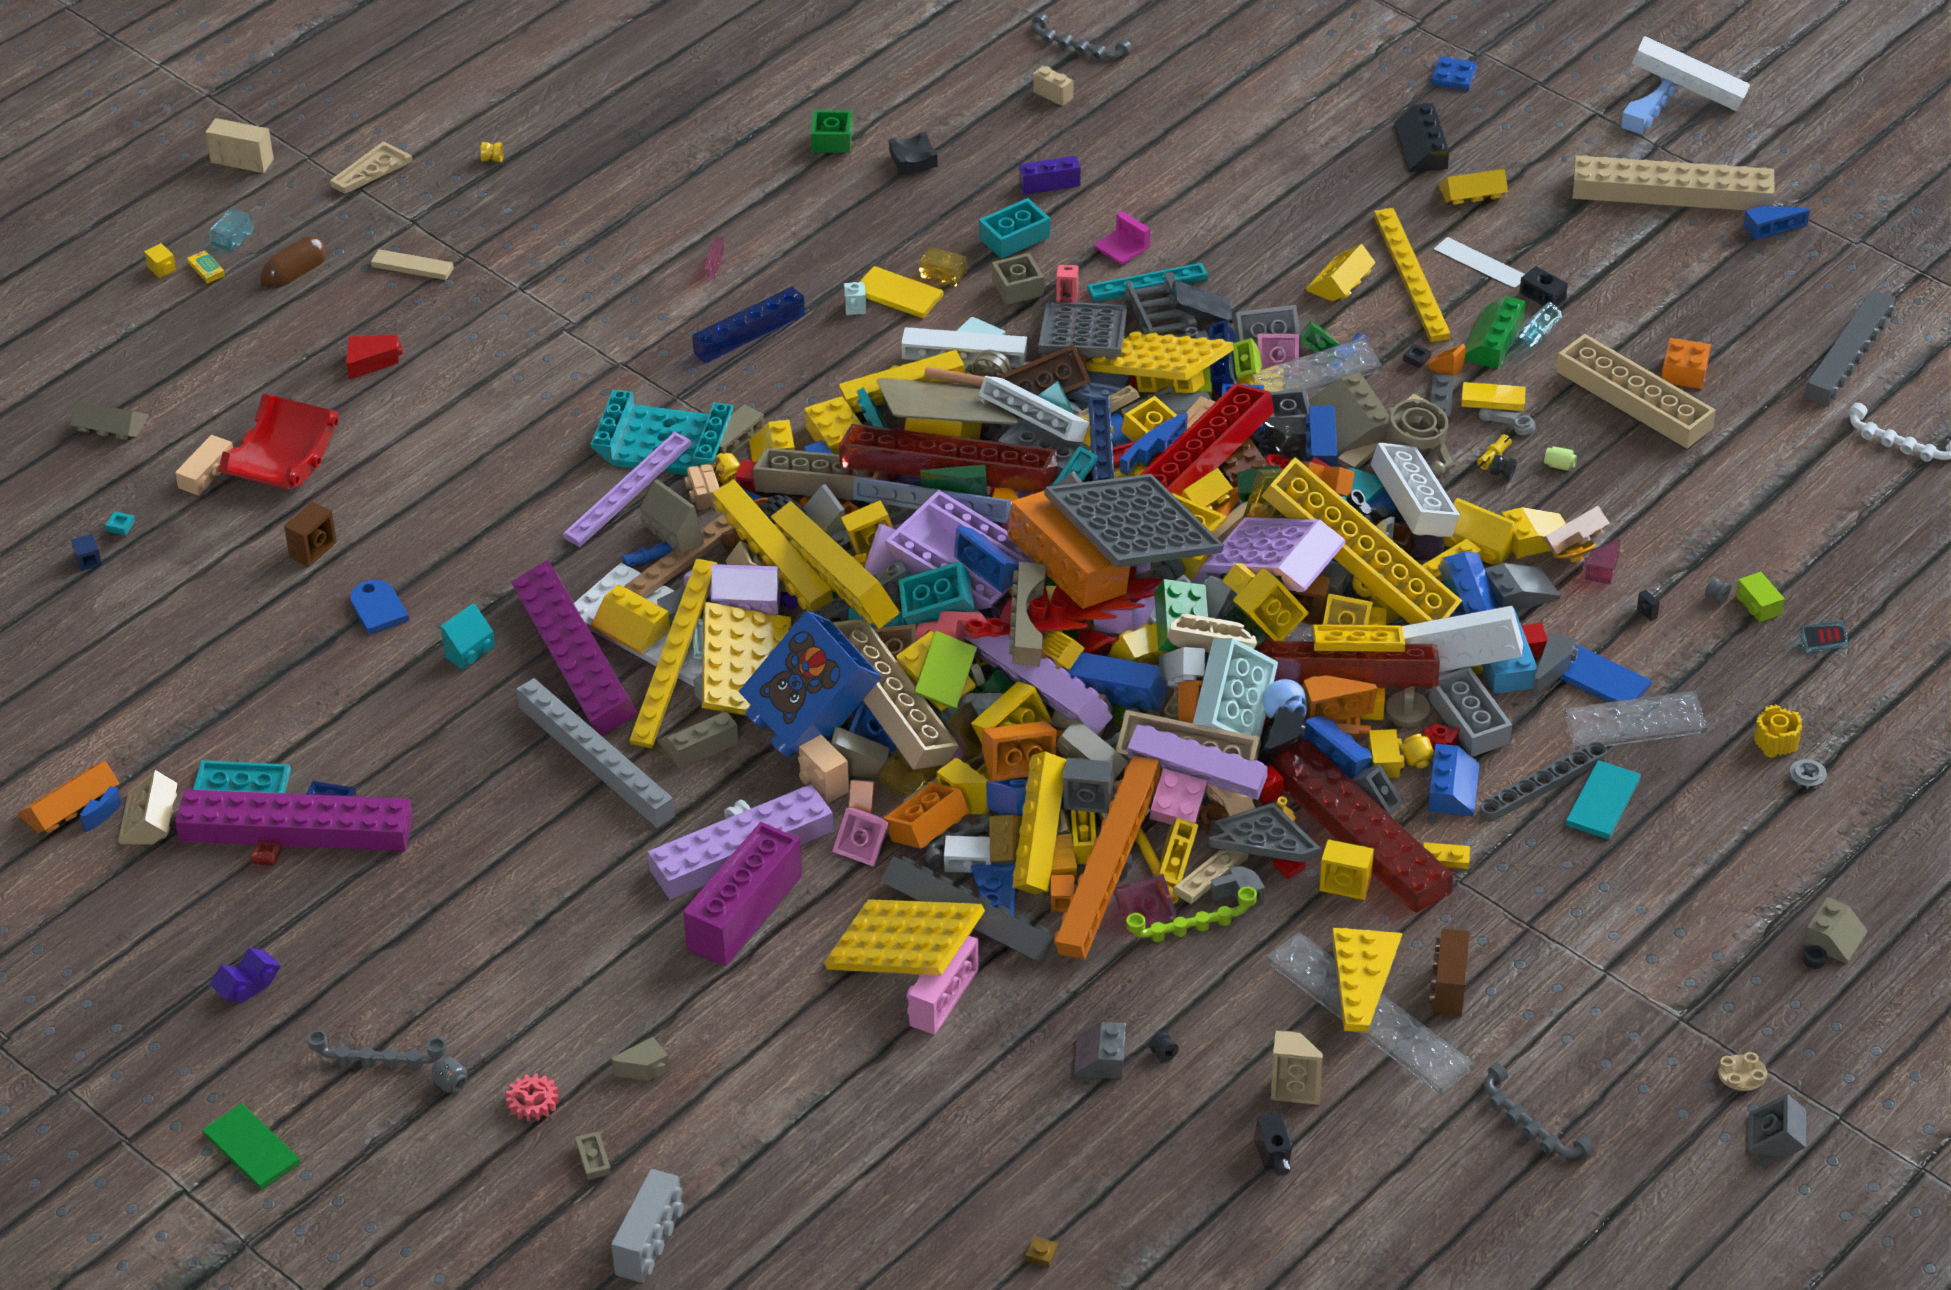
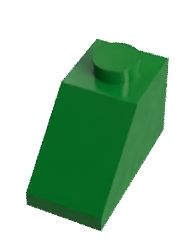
M1311 320L1299 334V341L1331 364L1335 356L1340 355L1344 350V346Z

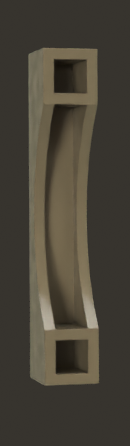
M1019 562L1018 570L1013 571L1012 597L1014 598H1012L1011 611L1013 612H1011L1009 640H1014L1010 641L1009 654L1013 655L1012 664L1040 666L1042 634L1031 623L1027 610L1030 601L1043 596L1046 564Z

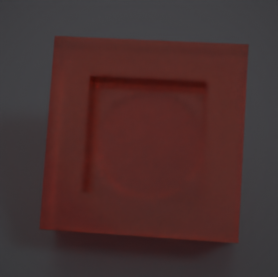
M258 840L251 856L252 863L275 866L281 851L280 843Z

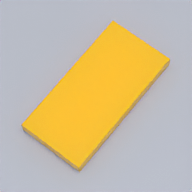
M873 266L860 281L865 284L866 299L922 319L944 296L941 289Z
M1313 625L1312 628L1315 651L1405 652L1402 626Z

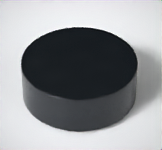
M1813 945L1804 949L1802 961L1807 967L1818 969L1826 964L1827 952L1822 947Z

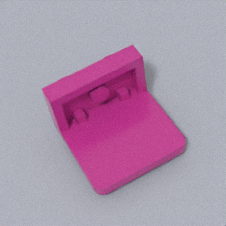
M1121 211L1116 214V230L1096 242L1095 248L1119 264H1125L1150 248V228Z

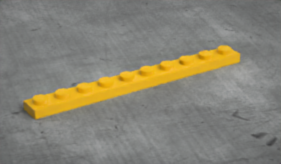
M1394 208L1374 211V218L1430 343L1450 340L1451 333Z
M696 559L630 737L631 745L653 748L712 585V564L717 565V562Z

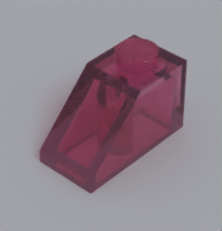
M1614 540L1591 549L1589 558L1585 557L1582 570L1586 571L1585 580L1611 585L1619 558L1621 540Z

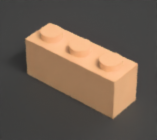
M211 435L175 472L178 488L199 496L221 474L218 470L222 452L233 449L232 442Z

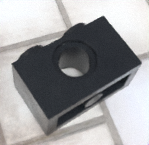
M1535 266L1521 277L1519 293L1549 310H1553L1566 300L1568 283Z

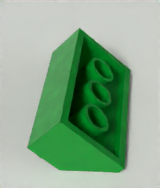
M1505 296L1486 306L1465 344V361L1499 369L1524 320L1526 301Z

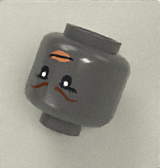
M447 1057L439 1059L434 1063L431 1079L440 1089L446 1093H456L464 1088L467 1083V1070L455 1058Z

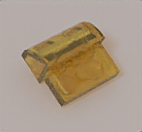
M897 748L878 772L884 787L895 796L900 797L903 793L911 795L934 780L937 776V771L941 769V765L913 769Z

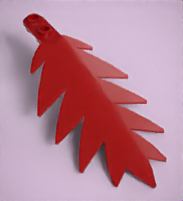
M1133 566L1129 571L1125 595L1084 609L1073 601L1058 585L1049 601L1044 582L1043 596L1030 601L1027 614L1031 623L1038 631L1087 628V624L1072 620L1116 619V615L1102 611L1144 608L1145 604L1127 601L1154 596L1155 591L1149 590L1160 585L1164 579L1146 578L1135 580L1136 567ZM1010 599L1003 608L1000 619L989 618L987 623L977 619H970L967 625L964 626V632L974 639L986 636L999 637L1010 635L1011 612H1013L1011 611L1012 600Z

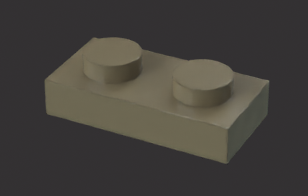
M599 1131L575 1137L587 1180L610 1175L611 1168Z

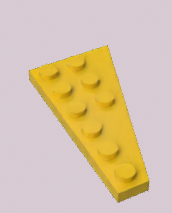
M1333 928L1331 935L1344 1031L1368 1033L1403 933Z

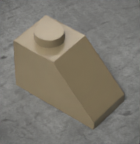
M654 1037L611 1058L613 1074L617 1077L650 1081L669 1071L668 1055Z

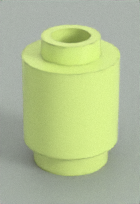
M1553 446V448H1547L1544 464L1549 465L1551 468L1570 471L1571 467H1575L1577 455H1574L1573 450Z

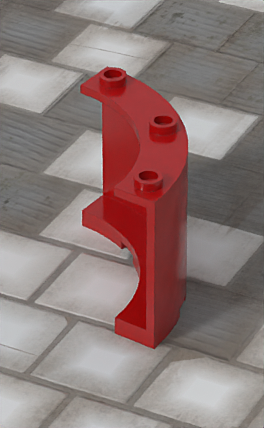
M262 394L261 402L254 418L257 421L254 429L248 430L241 441L242 446L222 452L218 472L285 489H292L301 485L312 474L314 469L320 466L321 458L326 451L333 430L339 423V411L274 395Z

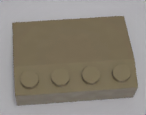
M1360 372L1339 378L1308 400L1310 406H1335L1337 456L1342 455L1345 451L1385 441L1390 415Z

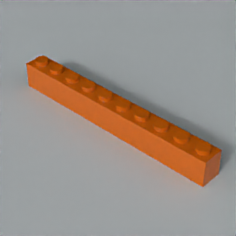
M1133 755L1130 764L1126 765L1124 778L1117 786V795L1110 802L1109 814L1102 821L1101 833L1094 840L1093 852L1086 859L1085 871L1078 878L1077 890L1071 895L1069 909L1063 914L1061 928L1054 935V944H1056L1059 955L1086 959L1160 781L1162 770L1159 760Z

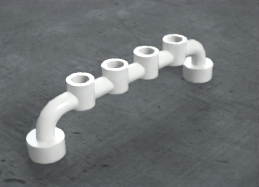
M1861 403L1852 404L1848 411L1851 424L1856 429L1861 430L1862 437L1867 440L1877 436L1881 438L1882 445L1886 447H1891L1893 443L1901 445L1900 450L1905 454H1911L1913 450L1920 452V458L1926 462L1931 461L1932 458L1940 460L1951 459V440L1946 446L1947 451L1942 452L1937 450L1932 444L1923 445L1917 443L1913 437L1904 438L1898 436L1894 430L1888 429L1885 431L1879 429L1872 422L1867 424L1861 422L1867 414V408Z

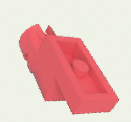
M941 611L938 621L921 622L918 624L915 638L919 640L930 631L933 633L938 631L964 642L966 637L964 626L967 625L968 620L977 619L984 623H987V620L980 613Z

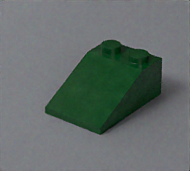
M985 465L920 470L922 487L988 497Z

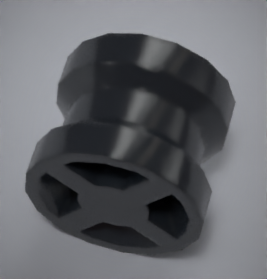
M1167 1032L1156 1034L1149 1042V1049L1153 1053H1157V1058L1163 1063L1173 1059L1179 1051V1046L1176 1042L1171 1041V1037Z

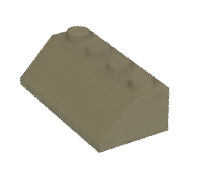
M658 479L653 481L640 507L642 525L681 554L703 545L704 540L695 506Z

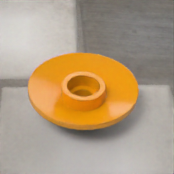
M1588 541L1582 545H1579V543L1574 544L1562 552L1553 555V557L1570 559L1571 563L1583 560V555L1595 547V542Z

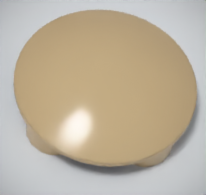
M1748 1052L1745 1055L1722 1057L1718 1068V1075L1721 1081L1728 1087L1740 1091L1757 1089L1765 1083L1767 1069L1758 1060L1757 1054Z

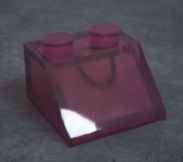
M1153 874L1114 889L1119 910L1125 920L1130 914L1139 913L1145 917L1146 929L1150 928L1155 922L1166 923L1177 918L1164 874Z

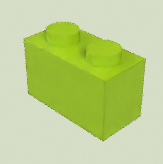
M1762 572L1738 580L1736 596L1759 622L1782 615L1785 599Z

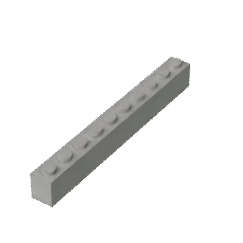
M535 678L516 689L518 706L524 713L656 828L675 817L673 798Z

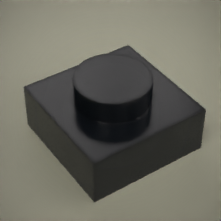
M1413 344L1403 354V361L1421 368L1431 358L1432 351Z
M1647 590L1640 592L1637 603L1639 612L1650 621L1658 618L1660 602Z

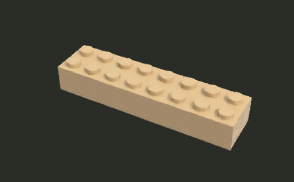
M1586 334L1558 353L1557 373L1685 448H1689L1713 429L1716 412L1714 408Z
M864 619L833 622L882 676L863 701L908 761L909 765L913 769L948 764L959 746L924 697L913 693L915 685L871 625Z

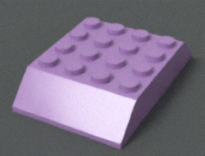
M940 490L931 496L885 540V544L897 561L901 560L912 575L959 561L954 557L956 527L958 526L973 528L1018 562L1034 563L1007 537L1008 534L1005 529ZM964 565L970 573L974 610L991 608L1011 588L1009 587L1001 593Z

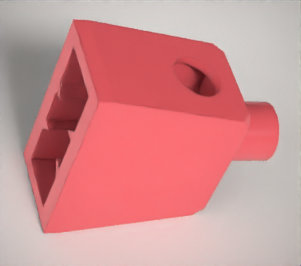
M1058 265L1056 302L1077 303L1079 266ZM1069 292L1070 297H1064L1063 294Z

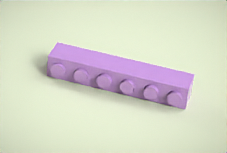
M1137 724L1128 745V758H1132L1134 755L1159 760L1162 769L1165 768L1208 781V784L1257 800L1267 778V766H1264L1259 761H1249L1235 753L1227 754L1221 752L1216 747L1200 745L1192 739L1184 740L1178 738L1173 733L1157 731L1149 725L1141 726Z

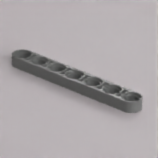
M1600 742L1589 743L1484 799L1480 804V816L1487 821L1497 820L1594 768L1598 760L1605 761L1607 754L1606 746ZM1591 751H1600L1602 754L1593 755ZM1581 760L1584 764L1577 765L1573 761ZM1558 769H1563V770H1565L1567 773H1566V774H1558V773L1556 772V770H1558ZM1547 779L1549 783L1543 784L1538 780ZM1522 788H1528V789H1530L1532 792H1530V793H1523V792L1520 791V790H1521ZM1512 798L1514 801L1511 803L1504 802L1502 799ZM1493 807L1496 811L1487 812L1485 808Z

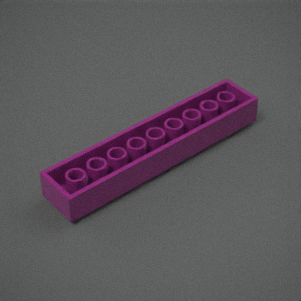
M549 560L544 561L511 581L596 732L603 736L637 715L638 712Z
M184 789L175 824L179 841L406 851L413 814L410 799Z

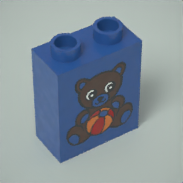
M806 610L738 692L750 704L745 710L746 715L755 724L764 729L769 725L776 733L770 740L773 746L785 756L792 757L795 752H799V746L819 735H822L828 741L833 736L835 727L840 728L880 681L882 676L831 620Z

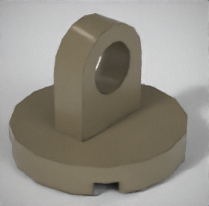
M1405 684V691L1395 693L1387 700L1385 711L1387 718L1393 720L1395 725L1414 728L1429 719L1431 707L1425 696L1414 692V685Z

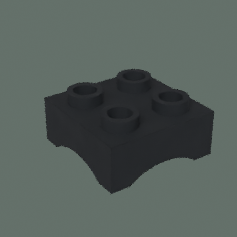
M921 132L908 139H889V152L900 174H909L915 171L938 167V154L931 146L926 132Z

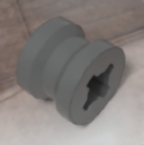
M1714 577L1706 587L1705 596L1715 598L1716 602L1723 604L1727 600L1732 586L1728 583H1722L1719 578Z

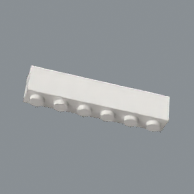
M1645 36L1632 64L1735 111H1738L1750 85Z
M905 327L901 343L902 359L922 360L957 350L964 364H973L981 352L991 349L1003 354L1009 360L1011 368H1018L1024 365L1027 356V337Z
M984 377L978 396L1065 440L1084 441L1090 422L1002 378Z

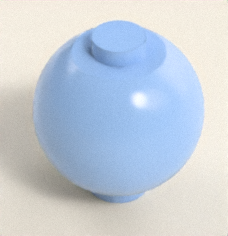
M1288 679L1277 680L1271 683L1264 691L1262 703L1269 719L1272 718L1279 707L1302 716L1306 715L1307 696L1304 689L1295 681Z

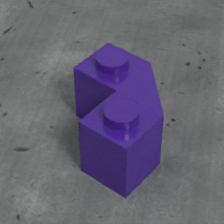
M248 948L238 967L221 965L210 985L225 1000L242 1003L270 986L281 965L265 950Z

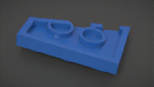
M1016 864L970 865L971 873L980 895L991 900L990 905L995 908L1001 905L1011 910L1010 915L1015 917L1016 888H1013L1012 885Z

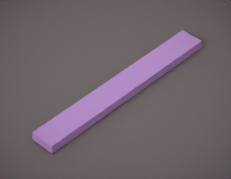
M676 432L670 435L563 533L564 539L581 547L691 446V440Z

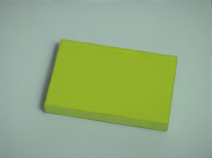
M935 631L913 693L955 710L977 647Z

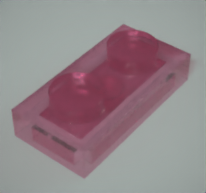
M723 237L715 238L714 243L709 247V257L705 258L704 268L707 269L708 277L716 278L725 254Z

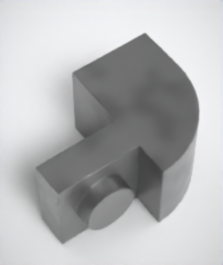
M1229 867V875L1211 880L1210 896L1213 902L1234 896L1238 900V891L1242 887H1252L1257 892V901L1253 905L1256 906L1264 903L1265 887L1254 871L1245 867Z

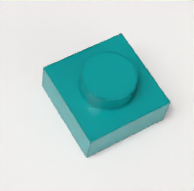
M115 511L105 524L106 531L126 536L135 523V518L133 515Z

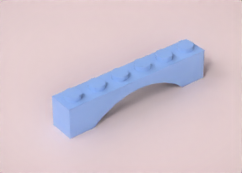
M1660 77L1662 83L1656 91L1642 99L1629 103L1623 111L1621 128L1643 135L1646 129L1651 127L1654 118L1659 116L1662 107H1666L1668 99L1674 96L1676 88L1680 87V85Z

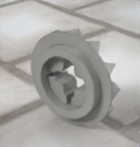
M1809 759L1793 763L1789 773L1791 781L1797 782L1798 786L1804 785L1807 789L1810 786L1817 788L1818 785H1823L1827 776L1826 769L1822 764Z

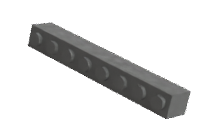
M1875 290L1871 291L1807 382L1806 399L1825 406H1829L1833 399H1837L1840 388H1844L1848 377L1853 376L1856 365L1862 363L1865 352L1869 353L1872 342L1878 340L1881 329L1884 330L1888 324V319L1894 317L1896 307L1894 306L1895 297Z
M893 856L881 882L920 902L982 904L985 912L973 929L1043 964L1054 943V937L1049 935V929L1039 924L1035 928L1029 925L1031 920L1019 914L1015 918L1010 915L1011 910L1001 905H998L997 908L991 906L992 901L982 895L975 898L971 896L973 891L962 885L957 889L952 886V880L942 875L938 879L933 876L934 871L924 866L918 869L914 867V861L904 856L901 860Z

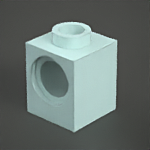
M864 282L844 283L846 315L866 314Z

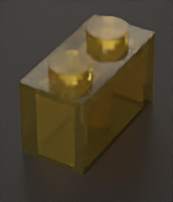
M929 247L920 260V277L957 286L966 274V256Z

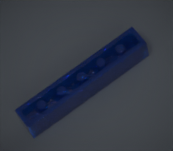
M791 286L692 334L693 353L706 364L804 316V296Z

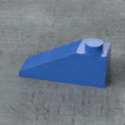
M1760 206L1745 211L1743 226L1754 240L1807 226L1810 210L1804 207Z

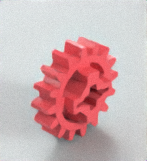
M537 1073L534 1074L533 1078L525 1074L524 1080L516 1078V1085L510 1083V1090L506 1091L507 1108H510L512 1115L517 1113L519 1120L525 1116L528 1122H530L532 1117L539 1121L540 1115L548 1117L549 1110L555 1111V1104H559L558 1087H555L553 1080L547 1081L546 1075L540 1079Z

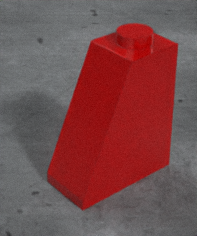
M398 335L349 336L346 360L348 378L353 379L399 364V357L403 355V343H399Z

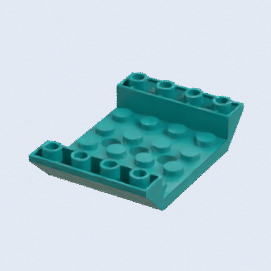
M612 390L592 439L591 448L613 466L635 468L664 442L660 440L667 439L676 432L691 440V446L663 472L687 475L689 467L713 464L734 405L713 402L710 413L704 414L634 405L633 392Z

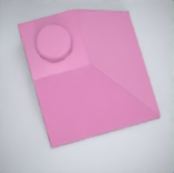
M1258 334V349L1260 350L1262 368L1258 373L1298 376L1299 334Z
M846 808L832 852L875 866L889 822L856 808Z

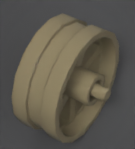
M991 349L981 352L972 365L973 375L983 377H998L1001 375L1000 373L1004 374L1012 370L1009 360L1000 352Z

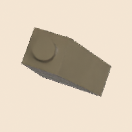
M835 727L831 744L848 761V776L887 780L888 771L893 770L894 758L890 757V748L842 728Z

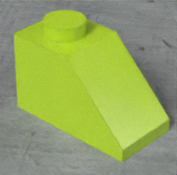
M1249 338L1233 343L1237 379L1257 374L1262 368L1260 350L1253 339Z

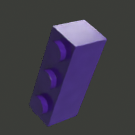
M1067 156L1019 164V184L1022 193L1026 195L1081 186V167L1077 157Z

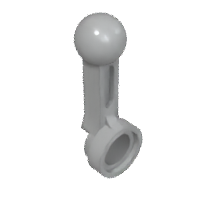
M1481 408L1479 410L1480 419L1512 424L1518 435H1528L1536 428L1534 420L1527 415L1521 416L1520 413Z

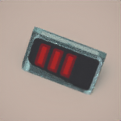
M1843 620L1805 625L1800 629L1799 638L1806 653L1849 646Z

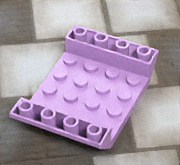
M1245 517L1223 542L1224 548L1222 553L1212 554L1191 583L1203 585L1209 576L1219 578L1223 573H1228L1235 563H1242L1255 574L1264 568L1273 576L1281 575L1287 590L1303 592L1345 544V539L1321 520Z

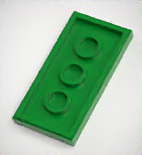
M242 1103L202 1129L203 1135L261 1191L301 1164L300 1158Z

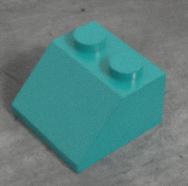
M473 603L441 626L445 658L462 670L495 647L493 630Z

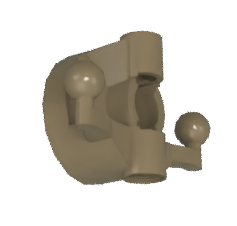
M1411 399L1404 400L1394 407L1386 409L1390 418L1385 444L1417 447L1420 453L1425 452L1428 448H1432L1440 460L1434 461L1429 466L1435 477H1441L1444 475L1445 470L1455 467V463L1450 458L1445 446L1448 418L1441 408L1426 400Z

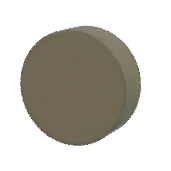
M977 663L971 665L970 673L976 686L985 684V678L980 666Z

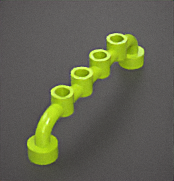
M1242 887L1238 891V902L1240 905L1237 907L1229 908L1222 906L1217 912L1209 914L1201 911L1195 917L1188 919L1177 917L1173 922L1167 924L1155 922L1150 928L1146 929L1145 917L1139 913H1133L1127 917L1126 927L1136 937H1151L1153 941L1161 942L1165 938V933L1173 932L1174 935L1182 937L1187 934V928L1195 927L1199 931L1208 930L1209 923L1217 921L1221 926H1228L1231 923L1232 917L1242 915L1250 906L1256 903L1257 892L1252 887Z

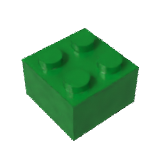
M813 110L811 127L812 152L850 153L853 134L852 111Z

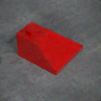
M1087 629L1080 632L1075 641L1085 648L1083 653L1107 656L1112 650V645L1117 643L1120 638Z

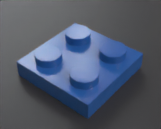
M1440 56L1432 76L1431 85L1469 91L1477 69V62Z

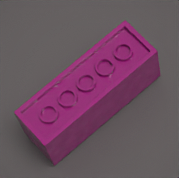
M760 821L683 911L686 949L726 967L802 877L800 838Z

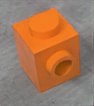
M1051 875V912L1068 911L1071 895L1076 892L1078 884H1074V875Z

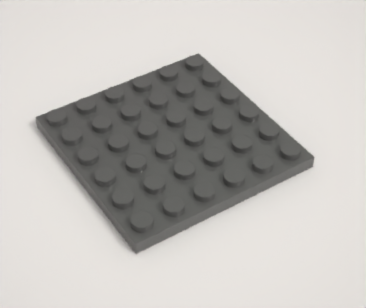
M1152 474L1049 486L1044 491V495L1115 567L1222 553L1224 544Z

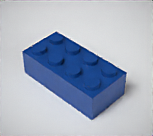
M1082 652L1071 669L1068 670V673L1071 675L1070 678L1074 679V677H1077L1085 684V688L1091 687L1099 694L1106 695L1110 703L1120 704L1125 708L1136 707L1147 712H1160L1168 692L1159 666Z

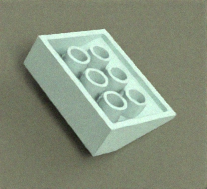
M1234 638L1213 639L1193 724L1261 737L1266 716L1262 698L1266 688L1274 682L1278 662Z

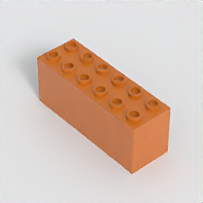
M1044 491L1012 501L1007 537L1034 563L1046 564L1045 573L1063 589L1082 609L1126 594L1130 566L1115 567L1069 519L1044 495Z

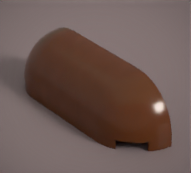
M309 235L276 254L263 267L261 284L269 287V284H281L282 287L321 265L326 260L327 248L325 243L318 236Z

